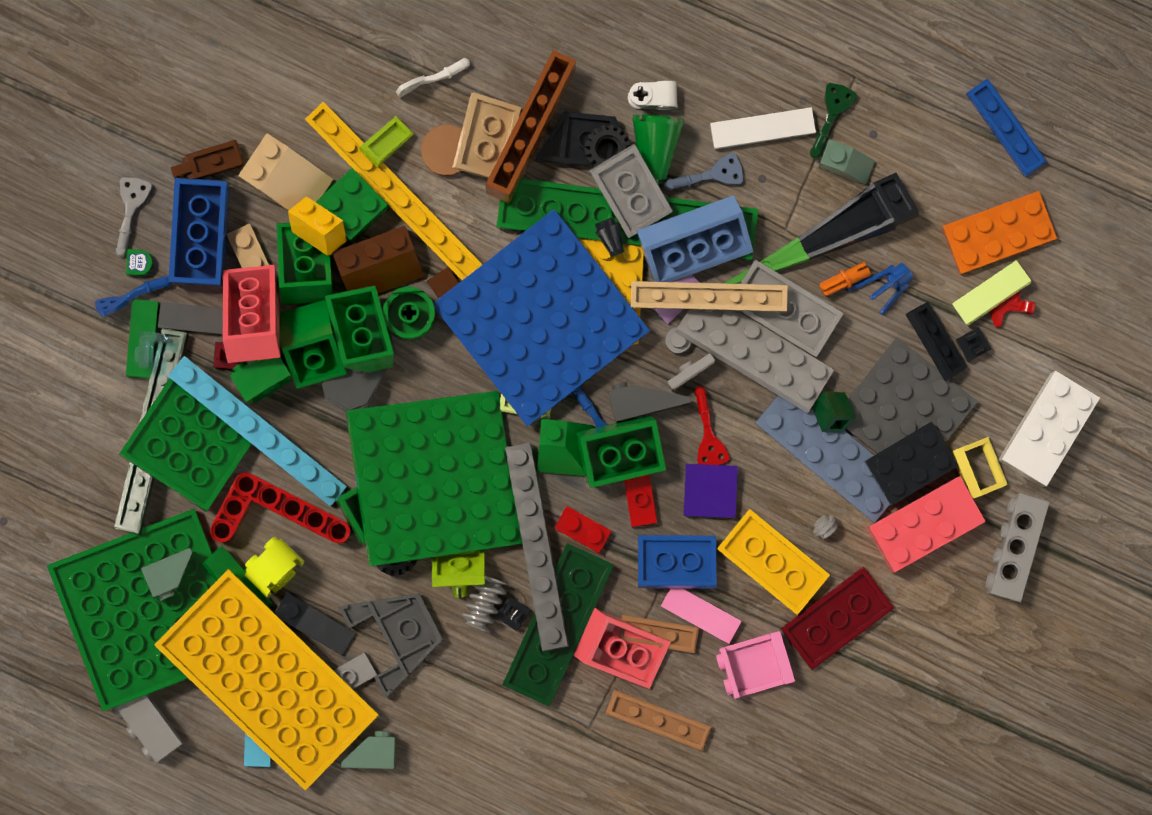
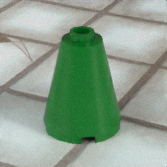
M633 114L632 120L636 147L656 183L661 184V180H666L684 125V118L677 117V122H675V119H671V116L642 114V119H639V115Z

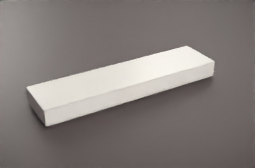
M812 107L710 123L714 150L816 133Z

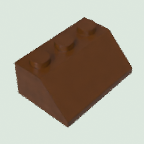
M406 226L333 252L347 291L376 286L377 294H381L425 277Z

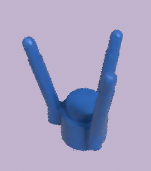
M903 263L898 264L896 267L890 265L885 270L851 285V288L846 290L848 292L888 275L886 277L888 282L870 296V299L874 300L890 287L897 289L881 309L880 314L883 315L901 293L909 288L908 282L913 279V275Z

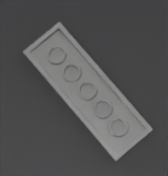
M689 309L675 331L680 336L711 353V355L806 413L810 411L834 371L831 367L737 310Z

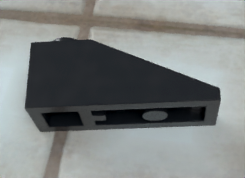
M290 592L286 593L274 612L281 620L340 655H343L356 634Z

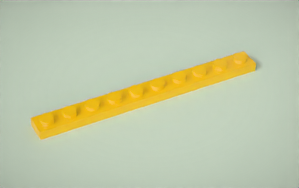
M324 102L305 118V121L367 182L461 281L483 265L384 163L376 167L359 150L363 144L361 139Z

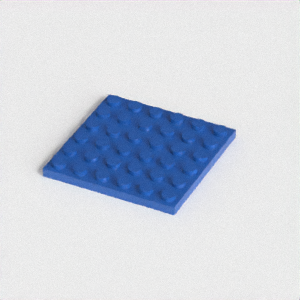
M554 209L433 303L438 314L527 427L650 332Z

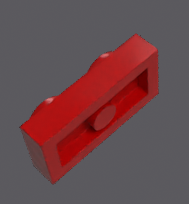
M566 506L554 527L557 531L597 553H600L611 533L610 529Z

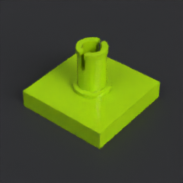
M484 550L432 557V587L452 586V595L454 597H459V588H461V597H465L469 593L468 585H485Z

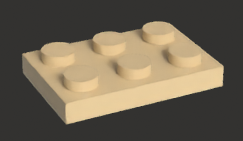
M471 93L452 168L489 178L519 119L521 107L477 93Z

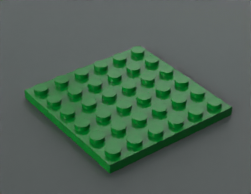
M498 391L346 411L369 567L522 544L505 451L507 445Z
M195 509L142 528L141 535L129 533L47 565L103 712L189 679L154 644L216 582L213 576L201 564L212 553ZM190 548L193 555L179 588L174 590L175 595L160 601L159 597L154 599L141 568Z

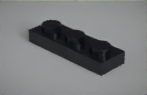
M929 302L905 314L944 381L967 368Z

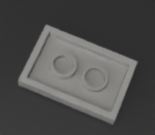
M634 144L589 170L628 238L635 235L637 230L648 227L673 212Z

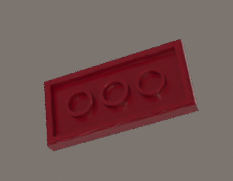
M861 567L780 629L810 670H813L892 611L894 607L866 569Z

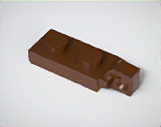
M233 140L189 153L186 157L182 158L183 164L170 168L174 179L187 176L188 179L198 180L245 165L238 142Z

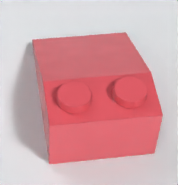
M594 608L573 655L589 666L650 689L671 642L616 616ZM621 628L625 630V637L661 643L663 647L660 648L655 645L623 640L620 638Z

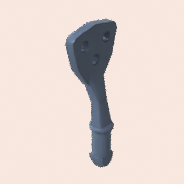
M730 153L719 159L710 170L702 174H687L684 177L667 179L663 187L668 191H673V189L686 186L691 187L695 183L707 180H715L725 185H740L743 182L742 166L736 154ZM722 169L726 170V174L722 173Z

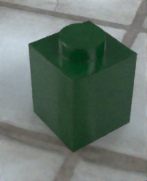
M825 391L812 406L822 432L843 433L856 418L845 392Z

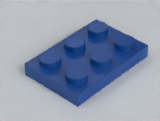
M638 535V588L716 589V536Z

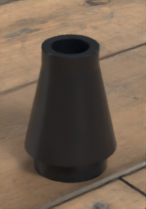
M614 217L595 224V233L609 252L610 257L625 252L619 222H616Z

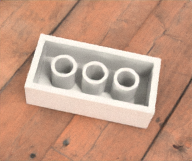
M1057 371L1050 373L998 461L1041 488L1046 487L1100 397Z

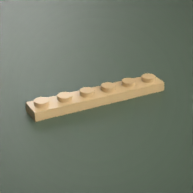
M631 281V308L787 312L788 285Z

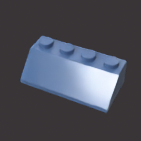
M734 195L637 230L639 241L654 282H673L753 252L743 212Z

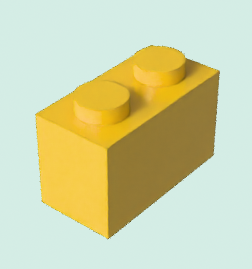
M307 196L288 211L292 232L327 256L331 255L346 242L343 220Z

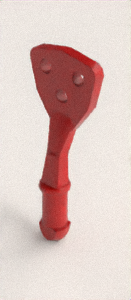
M699 386L695 390V396L699 409L698 414L701 416L704 437L698 448L697 464L721 465L728 462L730 457L724 444L713 434L710 426L709 413L711 410L708 407L707 392L703 387ZM713 446L714 450L709 451L708 447ZM722 454L724 456L723 459H719L718 455ZM706 457L708 459L707 462H703L702 458Z

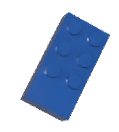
M175 178L168 282L173 284L223 286L230 183L227 181Z

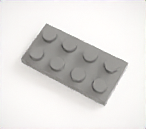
M756 259L740 283L788 285L787 312H741L815 357L818 356L844 314Z

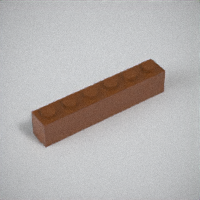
M552 51L486 182L487 194L510 203L576 71V60L557 51Z

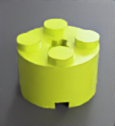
M276 537L271 538L265 544L264 548L266 550L259 557L255 554L245 564L247 567L245 576L267 598L271 597V590L277 593L294 577L296 572L293 569L296 565L301 568L304 564V560L283 539L278 540Z

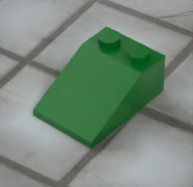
M276 223L281 305L315 303L325 300L326 295L333 294L330 255L327 256L294 234L290 223Z

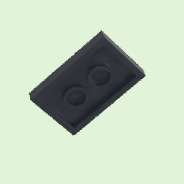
M932 421L864 461L890 506L958 467L957 462Z

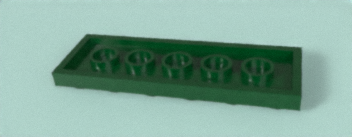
M566 544L555 572L569 647L543 652L536 614H534L502 686L548 707L550 706L614 564L573 545Z

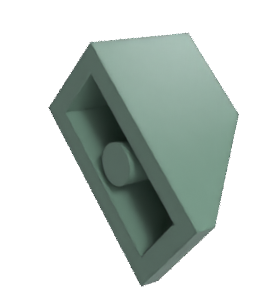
M829 139L818 168L866 185L875 160L850 146Z
M190 548L141 568L154 599L159 597L160 601L175 595L174 590L179 588L193 555Z
M375 731V736L366 738L341 762V768L394 769L396 736H390V731Z

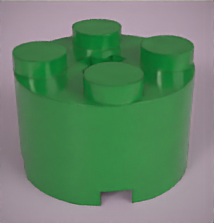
M402 287L394 291L384 303L383 316L387 328L395 337L404 341H416L424 338L433 329L436 321V310L431 298L424 291L416 287ZM408 308H412L413 312L416 313V315L412 316V320H408L406 316H403V313H407Z

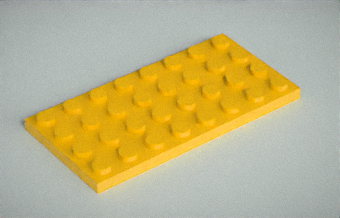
M229 569L154 644L305 791L379 715Z

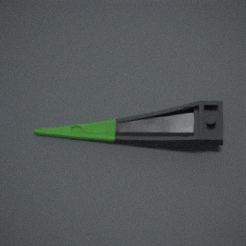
M896 172L873 182L820 223L760 262L777 272L896 230V226L918 217L919 212ZM749 269L723 284H740Z

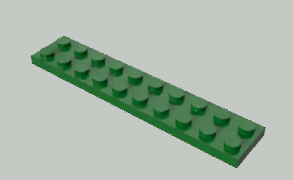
M521 179L510 203L500 200L496 228L525 232L554 209L577 238L601 241L595 233V224L614 217L616 222L618 220L599 188ZM665 197L673 212L653 224L711 203ZM740 207L752 248H754L758 209ZM619 224L622 244L641 246L638 234L636 233L628 238ZM753 252L736 259L752 261Z

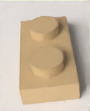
M247 224L227 234L242 268L269 265L251 224Z

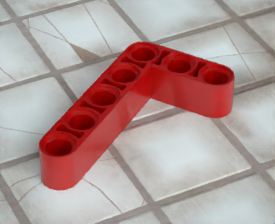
M242 473L237 476L210 528V533L214 540L221 543L232 541L254 501L338 544L345 543L352 535V529L347 522L250 473ZM245 478H251L254 482L253 489L249 492H244L241 489V482ZM273 489L277 493V498L272 504H267L264 500V493L267 490ZM233 501H239L242 505L241 512L237 515H232L229 511V505ZM292 501H297L300 505V511L298 514L291 516L287 512V505ZM314 513H320L323 517V523L319 527H313L310 524V517ZM221 524H227L230 528V533L226 538H220L217 534V528ZM341 524L346 528V535L342 539H336L333 536V528Z

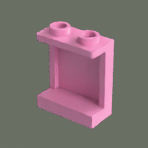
M780 631L719 648L720 654L716 655L720 670L725 669L728 678L723 680L727 695L732 694L734 699L782 684L795 682Z

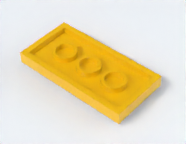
M751 509L746 512L717 548L720 553L796 615L800 613L830 576L829 573Z

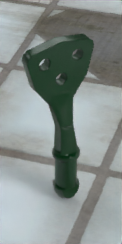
M828 83L826 85L824 101L827 116L810 150V156L813 159H818L822 155L824 145L829 139L828 134L831 124L835 118L848 110L857 98V94L843 85Z

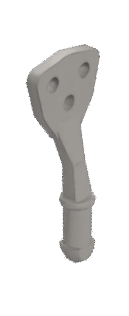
M123 177L120 179V195L125 204V217L121 229H119L117 248H115V252L119 257L127 254L134 213L147 200L152 190L151 183L139 178ZM127 182L130 183V186L128 188L126 187ZM143 185L146 187L144 191L141 189ZM133 193L136 194L134 199L131 196Z

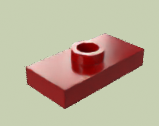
M649 474L624 480L631 527L657 523Z

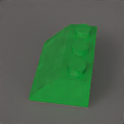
M376 286L326 295L325 302L342 366L367 373L393 368L394 352Z

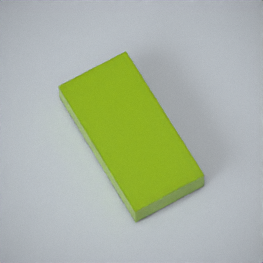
M395 116L363 143L359 150L378 167L409 141L414 133Z

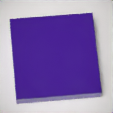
M686 463L683 515L735 518L738 466Z

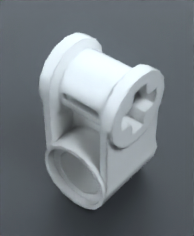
M677 82L636 83L628 93V103L635 109H677ZM637 91H641L642 95H646L643 101H639L638 97L634 96Z

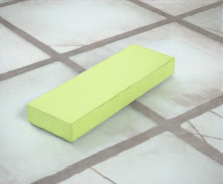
M1016 260L952 303V305L968 326L1032 282Z

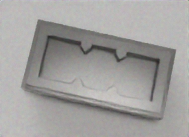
M709 353L696 363H693L692 360L688 361L679 368L681 373L667 381V386L671 391L676 390L715 363V359Z
M365 652L333 670L352 689L377 675Z

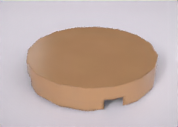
M440 125L431 129L425 135L421 145V156L425 165L433 173L442 176H453L462 172L452 168L462 131L461 128L453 125Z

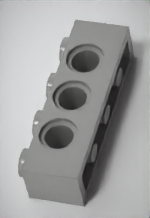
M1021 493L1015 494V498H1010L1007 506V512L1010 513L1007 523L1004 522L1002 524L999 537L1003 538L1001 547H996L992 562L996 563L993 573L989 572L985 587H988L987 594L1014 602H1021L1049 502ZM1020 515L1026 516L1029 520V525L1025 530L1020 529L1017 525V518ZM1013 540H1018L1022 545V550L1017 555L1010 551V543ZM1006 565H1011L1015 570L1014 577L1010 580L1006 579L1002 573Z

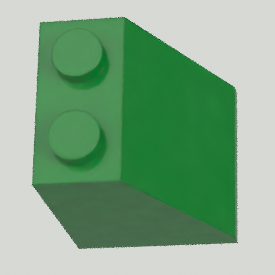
M325 300L279 313L281 346L296 389L346 375V369L342 366Z

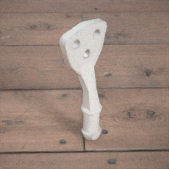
M463 58L449 67H444L442 71L426 77L423 75L399 86L396 93L401 98L420 85L446 78L451 79L453 75L468 68L470 61L467 58Z

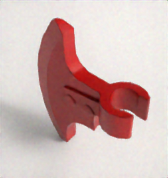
M1021 291L1017 292L990 311L994 326L996 328L1002 326L1003 317L1009 311L1034 314L1035 302L1021 301Z

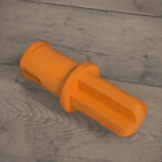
M863 261L846 271L840 270L838 275L821 282L819 286L822 294L829 296L844 288L850 289L852 284L870 277L869 268H865L867 266L866 263Z

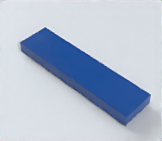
M988 78L966 93V96L1024 177L1047 162Z

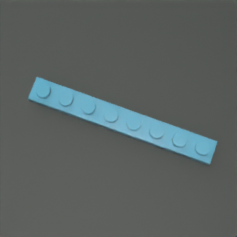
M184 356L168 375L169 378L330 507L335 502V498L347 487L187 357Z

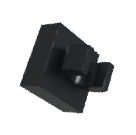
M979 327L955 340L967 362L991 350Z
M509 596L495 618L513 630L518 631L531 609Z

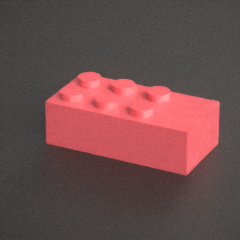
M275 265L223 270V344L228 363L280 357L279 285Z
M959 476L866 527L891 573H894L986 521Z

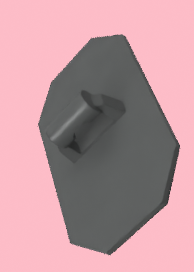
M389 335V338H390V341H391V345H392V349H393V352H394V357H395V355H396L395 346H394V343H393L392 336ZM345 368L346 375L321 382L326 402L345 411L368 407L388 369L367 373Z

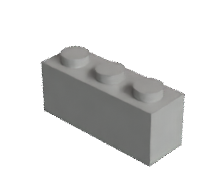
M149 694L112 709L118 719L124 718L129 726L126 730L134 740L139 739L144 745L141 750L149 761L154 759L158 763L184 744Z

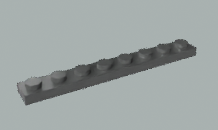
M525 443L506 447L505 451L542 651L569 647L532 444Z

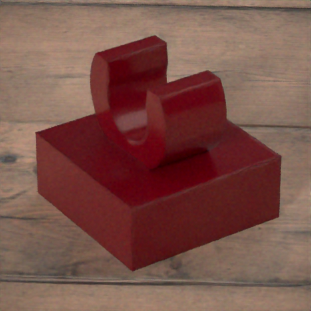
M215 342L213 368L233 369L241 363H228L223 342Z

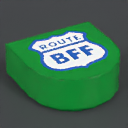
M127 249L126 275L144 276L148 274L153 268V258L144 250Z

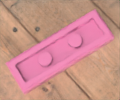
M670 588L661 604V607L728 644L741 623L739 619L683 588Z

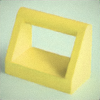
M989 437L951 451L958 464V467H956L957 472L973 499L1008 485ZM978 446L982 447L996 481V484L980 490L965 454V451Z

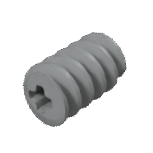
M485 575V585H474L473 587L479 594H470L469 596L475 603L466 604L471 613H462V617L467 621L465 624L490 633L491 630L485 624L494 623L495 620L489 614H498V610L493 604H502L503 601L497 595H505L506 591L501 585L508 584Z

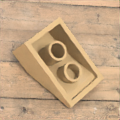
M268 133L264 136L238 175L243 182L287 211L306 196L316 202L326 193L334 181L329 175Z

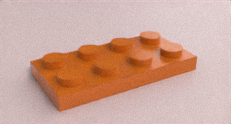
M1039 191L942 226L960 275L1057 239Z

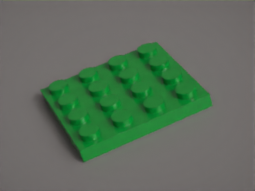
M169 378L118 455L207 512L252 443Z

